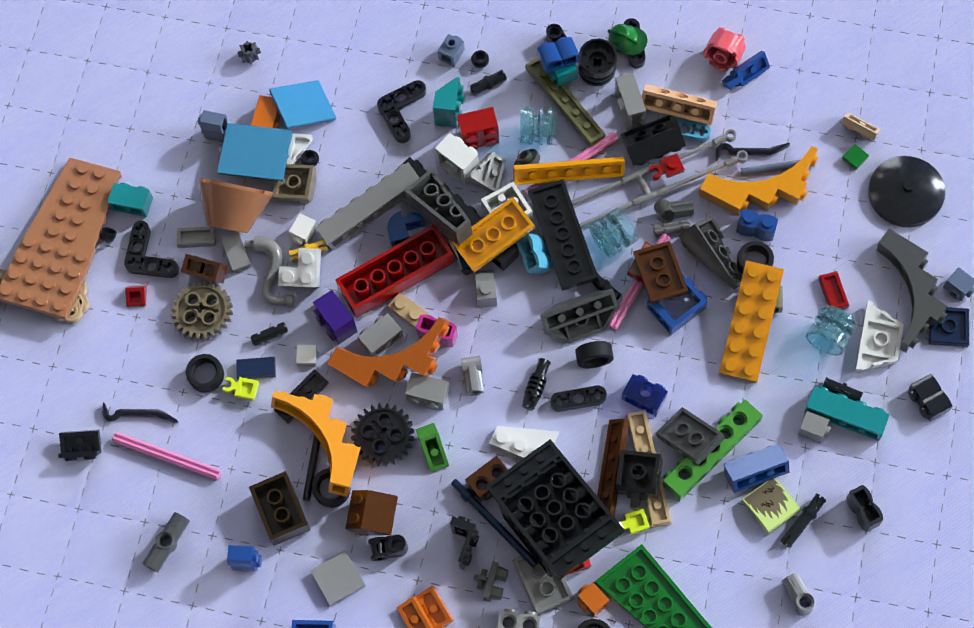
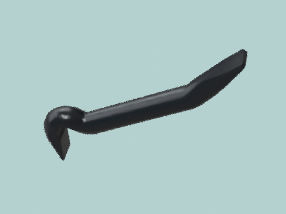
M721 143L716 148V161L724 149L728 150L731 155H737L741 150L746 151L748 155H773L788 148L790 143L770 148H733L728 143Z
M103 402L102 415L110 422L116 421L120 417H158L178 423L177 419L159 409H118L113 415H109L107 406Z

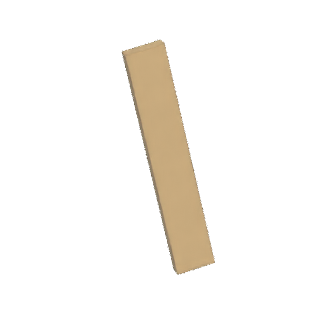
M646 410L626 413L634 451L656 454ZM661 478L658 499L648 497L645 499L652 528L672 524Z

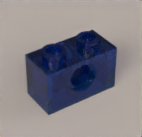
M632 374L622 393L621 400L641 410H646L647 413L657 417L667 398L668 391L658 383L653 384L642 375L636 376ZM648 391L651 395L644 397L640 393Z

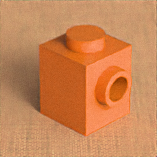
M593 582L590 585L585 584L578 591L579 602L577 604L584 612L588 611L593 617L609 605L610 600Z

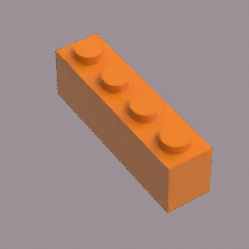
M259 95L251 126L280 129L279 121L281 116L273 98Z

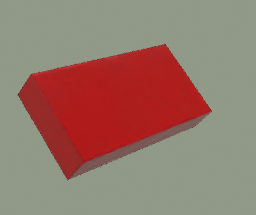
M838 272L820 275L818 279L829 311L834 312L849 308L850 305Z

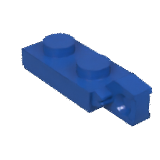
M758 52L734 68L730 75L722 80L723 86L728 89L734 86L743 87L768 70L770 65L765 52Z

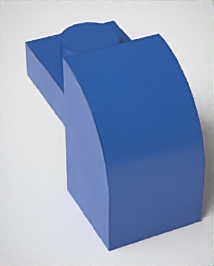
M402 211L395 213L389 219L387 225L391 247L408 239L407 231L424 227L423 216L419 213H410L403 217Z

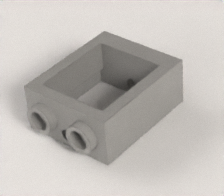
M623 73L615 77L614 95L626 131L645 125L646 109L634 73Z

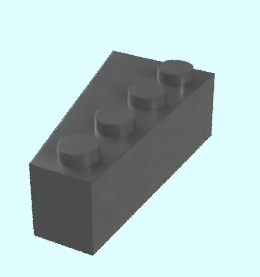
M432 168L404 190L407 204L458 246L473 234L469 218L461 207L456 204L453 196L446 190L443 182L438 179Z

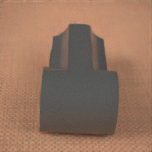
M660 199L654 204V210L659 221L662 223H670L674 218L694 215L693 201L691 199L669 202L667 199Z

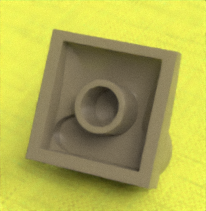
M286 164L283 182L275 181L272 198L297 201L301 205L310 203L313 199L316 185L315 166Z

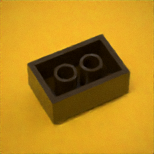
M286 471L249 487L273 546L311 530Z

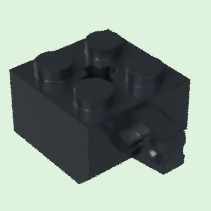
M621 450L616 491L618 494L627 495V498L631 499V510H640L641 500H645L646 497L658 499L663 466L661 454ZM642 471L643 475L637 477L636 474H639V472Z

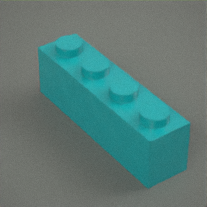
M821 386L813 387L804 411L805 414L807 411L829 419V423L878 441L883 435L890 415L882 408L869 407L863 401H853L844 394H834Z

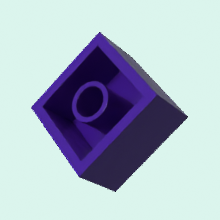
M330 290L313 302L315 318L321 327H325L326 333L332 341L336 340L338 344H341L358 332L354 318L333 290Z

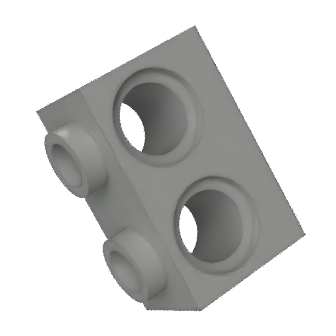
M514 609L499 611L497 628H505L503 623L506 620L514 622L512 628H523L527 622L533 623L535 628L540 627V616H537L536 612L525 611L524 614L516 613Z

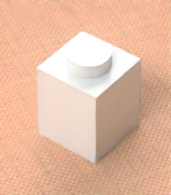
M299 213L289 230L291 240L297 245L310 244L317 232L316 227L318 225L316 220Z

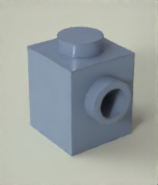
M448 34L438 49L439 60L455 67L465 50L464 41L458 36Z
M958 267L947 279L943 288L953 298L962 301L966 296L970 298L974 293V278Z

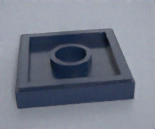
M947 307L945 312L947 317L943 323L940 324L938 322L935 328L929 326V344L968 347L969 309Z

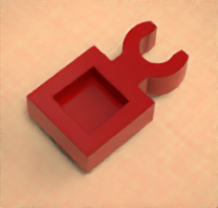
M676 153L661 159L660 165H651L649 172H658L653 175V180L656 181L664 174L667 178L683 173L685 168Z

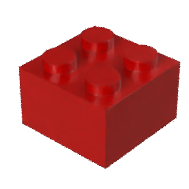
M493 107L457 115L459 135L465 145L471 146L476 150L479 147H491L499 143V128Z

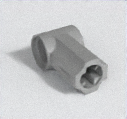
M480 356L461 358L467 395L476 396L484 393Z
M798 573L791 574L781 582L793 601L797 613L809 615L815 604L814 597L809 594ZM806 600L810 603V606L803 608L799 602Z

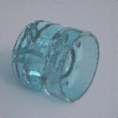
M521 106L520 145H532L534 137H538L539 145L543 144V137H547V145H552L555 135L553 107H548L547 115H543V107H540L539 114L535 115L533 106Z
M615 208L605 215L606 221L599 218L597 223L593 222L589 225L594 242L608 258H612L616 253H620L622 251L621 245L627 248L638 241L634 225L619 208Z
M829 305L821 306L815 317V323H812L806 334V339L815 348L827 354L842 355L849 343L848 338H851L857 327V321L840 308Z

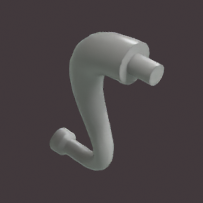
M254 236L253 240H245V248H254V252L266 253L270 258V266L262 287L263 298L271 304L293 306V295L273 297L270 294V289L283 262V253L280 246L274 240L266 237Z

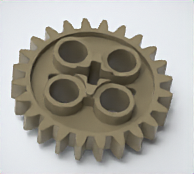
M196 281L195 287L189 283L188 290L182 288L183 294L177 293L176 295L179 299L173 300L176 306L170 308L174 312L171 314V317L175 319L173 324L177 326L178 332L182 331L184 337L189 334L190 340L196 336L198 341L201 340L202 336H204L206 341H208V335L215 338V332L222 334L220 328L227 329L228 327L225 322H231L229 315H233L231 310L233 305L230 302V296H226V290L221 291V286L215 287L213 282L208 286L206 281L202 285ZM198 299L196 303L190 304L191 300ZM217 300L215 304L208 305L210 301ZM190 317H195L192 322H187ZM214 318L212 322L206 323L207 319Z

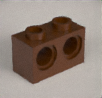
M185 254L181 272L213 282L223 283L228 265Z
M496 455L465 479L466 485L480 503L483 500L488 501L492 498V495L487 489H477V485L480 483L489 484L496 479L492 476L495 471L504 473L508 469Z

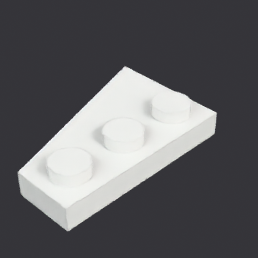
M497 426L489 445L523 459L549 439L555 444L559 432Z

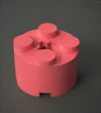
M719 27L709 39L703 51V56L705 59L707 57L710 60L709 64L716 69L728 71L729 68L734 69L737 67L746 49L745 38L741 34H735Z

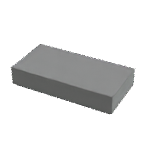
M212 226L177 228L178 248L216 246V229Z
M239 232L221 238L234 273L251 267Z

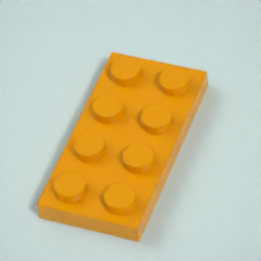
M511 197L471 227L473 234L458 246L453 241L452 244L475 273L536 227L516 200Z

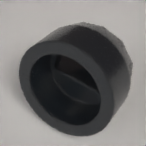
M103 227L100 237L102 241L111 243L114 241L117 232L112 228Z

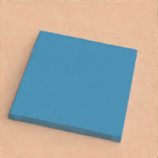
M319 80L269 89L286 129L336 120V115Z

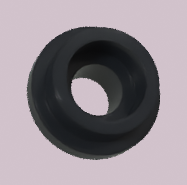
M478 50L471 56V62L475 67L483 68L488 65L489 56L485 51Z
M306 150L301 155V162L303 165L316 166L319 163V155L313 150Z

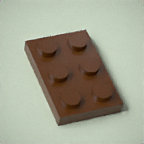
M670 241L633 251V256L651 305L688 294V288Z

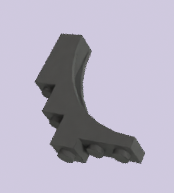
M889 228L878 242L876 251L886 257L897 268L910 294L912 306L911 324L900 345V349L906 353L909 348L913 349L919 341L917 337L920 333L925 334L929 326L935 328L938 322L940 324L943 323L947 317L945 313L947 305L932 297L938 289L936 286L938 279L923 270L928 263L927 256L929 252Z

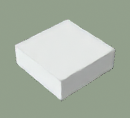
M297 345L296 364L316 365L317 345Z

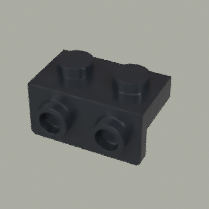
M100 429L59 433L61 453L58 454V458H64L65 461L77 460L76 457H84V460L95 459L97 455L102 453Z

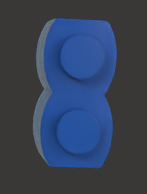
M561 37L556 42L543 43L537 48V57L545 73L556 71L561 67L572 66L579 62V52L572 37Z
M741 210L736 232L747 237L755 236L762 241H773L778 219L767 214L759 215L752 210Z
M229 545L227 564L231 566L232 570L257 571L258 567H261L262 556L259 555L254 546Z

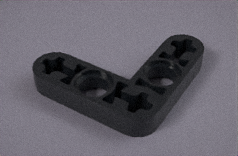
M413 81L382 96L377 102L381 116L395 140L399 143H406L411 138L410 129L399 109L426 95V85L423 81ZM418 87L421 91L418 92L415 88ZM405 94L407 96V98L404 101H399L397 99L398 95ZM383 103H386L389 107L386 108L383 106ZM392 116L399 118L396 123H391L389 119ZM399 127L401 128L402 132L405 133V136L399 134Z
M137 221L132 227L124 265L127 271L132 274L155 277H176L179 273L176 261L145 256L151 229L145 221ZM144 227L145 230H143V231L141 232V237H142V239H141V238H139V237H140V233H139L138 230H141V228ZM137 243H141L142 249L139 251H134L133 246ZM134 261H136L138 265H134L132 268L130 264H133ZM149 263H156L157 266L154 270L150 271L147 269ZM170 265H172L174 269L168 272L166 268H170Z

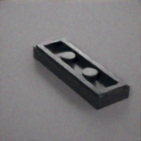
M314 369L290 395L313 400L314 394L318 395L329 382ZM274 409V412L287 424L294 419L293 416Z

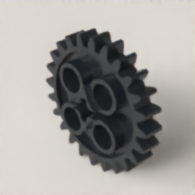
M378 403V409L371 405L370 412L363 409L365 415H357L360 421L353 422L357 428H351V432L356 434L351 436V440L356 441L353 443L355 446L361 447L359 455L362 454L363 461L369 458V464H372L375 460L377 466L380 465L381 461L387 466L390 460L393 464H395V458L402 460V453L408 455L406 448H412V444L409 441L415 440L414 436L411 435L415 431L413 428H410L413 426V423L408 421L409 415L403 416V409L397 412L396 405L390 409L388 403L385 405V408H382L381 404ZM384 418H388L390 420V422L386 425L380 423L381 420ZM373 421L377 423L382 433L386 434L388 441L394 446L393 448H390L384 437L379 435L378 429L372 424ZM367 430L374 431L371 436L364 435ZM395 433L401 434V437L397 440L391 438ZM378 445L386 446L382 451L375 450Z

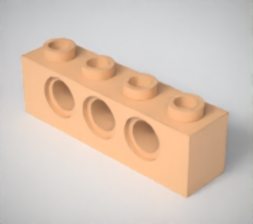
M646 84L642 93V100L647 110L711 125L713 122L717 101Z

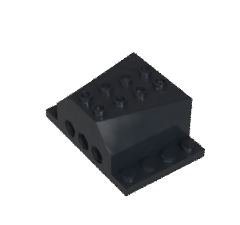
M551 439L486 485V489L498 503L503 519L538 561L547 575L551 578L554 574L558 581L625 532L621 524Z

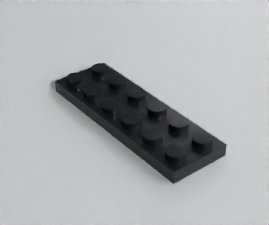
M564 179L528 190V195L561 290L564 291L597 281L598 275Z

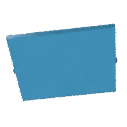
M227 123L217 174L283 182L293 130Z

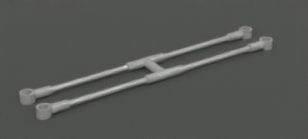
M728 129L724 135L678 156L680 159H683L713 145L717 146L726 141L733 142L736 139V131ZM741 150L736 156L724 160L721 164L651 192L643 177L654 171L649 172V167L571 202L572 205L634 180L637 181L644 194L633 199L632 202L580 223V227L583 228L629 207L638 206L659 197L669 190L723 167H729L736 163L743 164L747 161L748 153ZM743 155L745 158L741 159L739 156Z

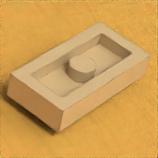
M849 112L841 121L846 129L861 133V136L867 140H875L881 129Z
M400 292L388 305L389 310L415 329L420 315H429L428 312Z

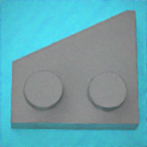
M494 152L488 153L467 175L466 179L493 193L499 189L506 160Z

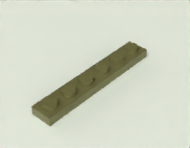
M538 58L525 65L528 73L589 146L605 137L603 130L565 85L557 87L555 81H551L549 73L544 72Z

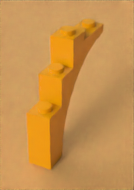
M811 146L804 157L792 168L766 180L736 182L708 174L700 187L699 196L738 216L741 210L747 209L750 202L767 211L771 205L775 206L779 197L797 205L800 200L803 201L808 193L806 190V180L810 174L808 170L810 166L814 167L819 159L817 156L818 149Z
M274 390L271 408L283 411L301 421L318 438L325 450L330 470L328 492L347 497L361 447L351 443H342L347 423L329 418L333 399L324 395L314 394L313 400H309L305 397H298Z

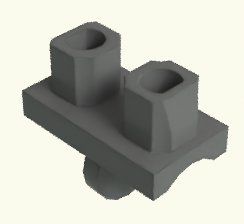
M492 561L488 577H486L488 570L482 569L481 574H475L473 578L478 582L477 589L483 590V586L486 584L483 597L484 601L490 602V599H502L504 588L494 586L495 580L506 582L509 573L507 569L499 567L498 562Z

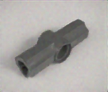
M174 512L163 531L156 536L155 544L142 564L158 573L169 554L176 549L177 542L190 520ZM170 538V543L167 546H162V542Z

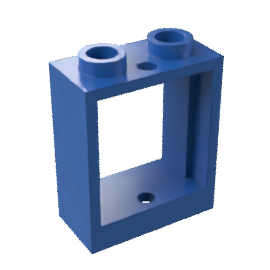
M684 275L688 293L697 304L677 320H674L660 303L651 305L650 300H647L646 308L670 335L674 334L707 307L706 295L702 291L699 292L695 288L694 282Z

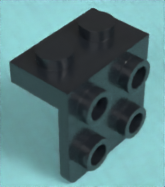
M452 516L450 522L452 533L466 538L458 559L460 569L464 570L465 566H469L473 556L471 554L472 547H476L479 540L476 524L469 522L468 518Z

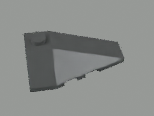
M711 216L695 223L678 235L682 245L694 257L734 290L740 287L742 279L736 263L730 260L729 253L731 252L729 247H724L721 240L724 236Z

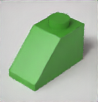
M431 423L415 429L430 472L449 466L435 424Z

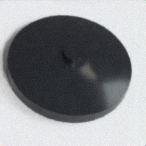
M898 156L884 161L876 168L869 182L868 195L873 209L885 221L901 227H916L931 221L939 213L945 200V185L939 172L928 162L912 156Z

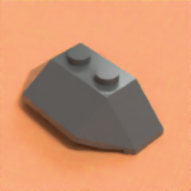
M613 289L589 292L556 304L541 314L540 317L546 334L564 342L572 343L604 331L619 307Z

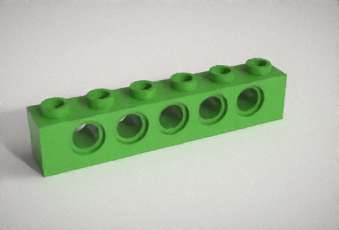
M746 399L742 403L737 402L731 409L732 413L728 417L724 415L717 424L719 426L716 429L721 433H728L730 438L724 439L716 447V451L711 452L702 461L703 464L701 466L694 465L691 460L683 456L677 462L678 466L674 470L670 469L663 476V487L679 502L761 421L763 415ZM740 419L743 424L736 425L733 420ZM687 473L689 478L683 480L679 477V474Z

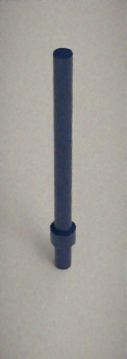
M457 479L451 482V485L461 494L460 497L465 502H469L532 568L538 564V561L474 497V493L469 488L466 489Z

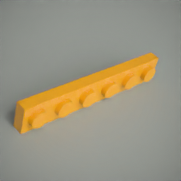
M624 157L513 165V182L515 185L556 182L562 179L564 181L624 177L625 159Z

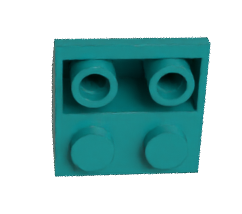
M460 77L454 78L435 91L433 102L435 125L457 127V115L462 114L460 109L461 104H464V85H461Z

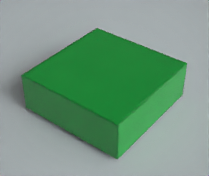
M854 144L843 155L842 160L857 170L868 159L869 155Z

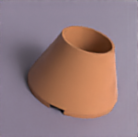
M198 177L205 219L208 226L248 233L273 196V192Z

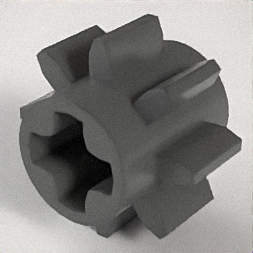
M246 41L243 45H239L241 51H238V56L242 57L243 63L248 62L252 64L259 60L257 54H260L261 51L257 47L256 42Z

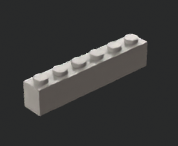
M409 162L400 165L391 175L384 176L381 182L375 186H370L364 194L353 198L347 206L339 208L330 218L322 220L320 225L316 227L327 245L332 250L406 199L404 190L417 181L419 176Z

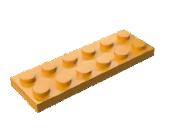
M746 260L719 374L757 383L784 269Z

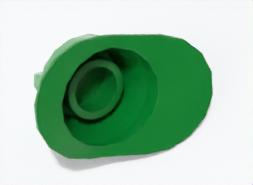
M617 24L612 29H608L609 42L614 46L616 52L634 56L641 53L647 46V35L639 28Z

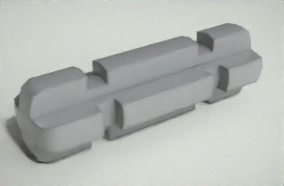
M686 219L681 220V222L665 223L664 226H661V224L653 226V232L655 236H661L663 233L667 235L680 232V230L685 231L690 228V222Z

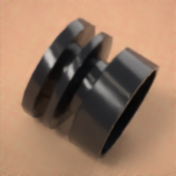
M600 38L585 42L579 51L578 72L581 79L592 86H603L609 83L616 72V49L610 42Z

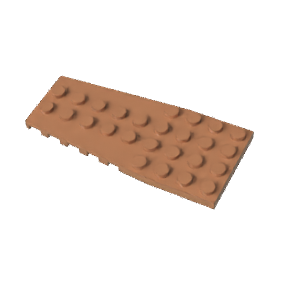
M74 158L68 159L12 258L0 284V302L67 320L90 269L96 251L95 246L100 240V232L102 226H105L108 209H110L107 202L113 184L118 183L119 178L122 177L120 171Z

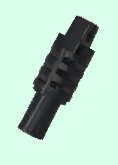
M539 358L535 373L530 375L524 392L523 408L533 411L541 398L547 382L545 376L551 364L549 360L545 362L544 358Z

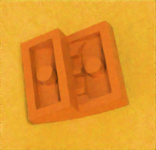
M430 586L416 597L412 596L396 607L408 628H444L454 621L434 586Z

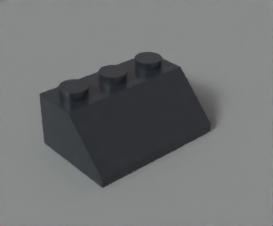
M672 115L620 134L633 166L644 165L651 159L662 158L664 154L680 151L682 147L686 146L680 127Z

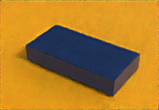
M275 357L237 359V379L239 380V377L247 379L276 377Z

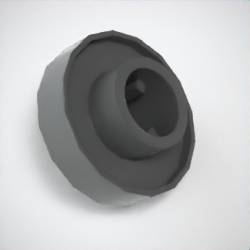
M536 149L524 150L517 156L514 165L538 164L540 154Z

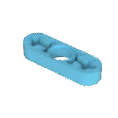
M675 118L679 127L685 125L689 128L687 133H682L684 139L706 142L710 138L711 129L707 124ZM701 130H705L703 136L700 135Z

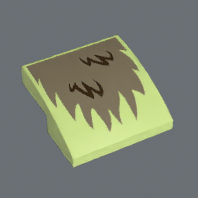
M775 478L766 481L742 499L743 504L755 515L758 523L768 533L800 511V507Z

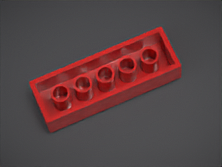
M431 225L340 276L335 281L340 293L357 318L393 298L399 292L402 293L455 263L454 254L438 229Z

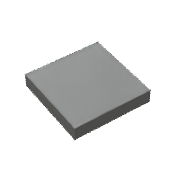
M346 551L311 570L330 607L365 587Z

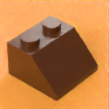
M352 490L345 529L359 536L391 535L398 496L371 490Z

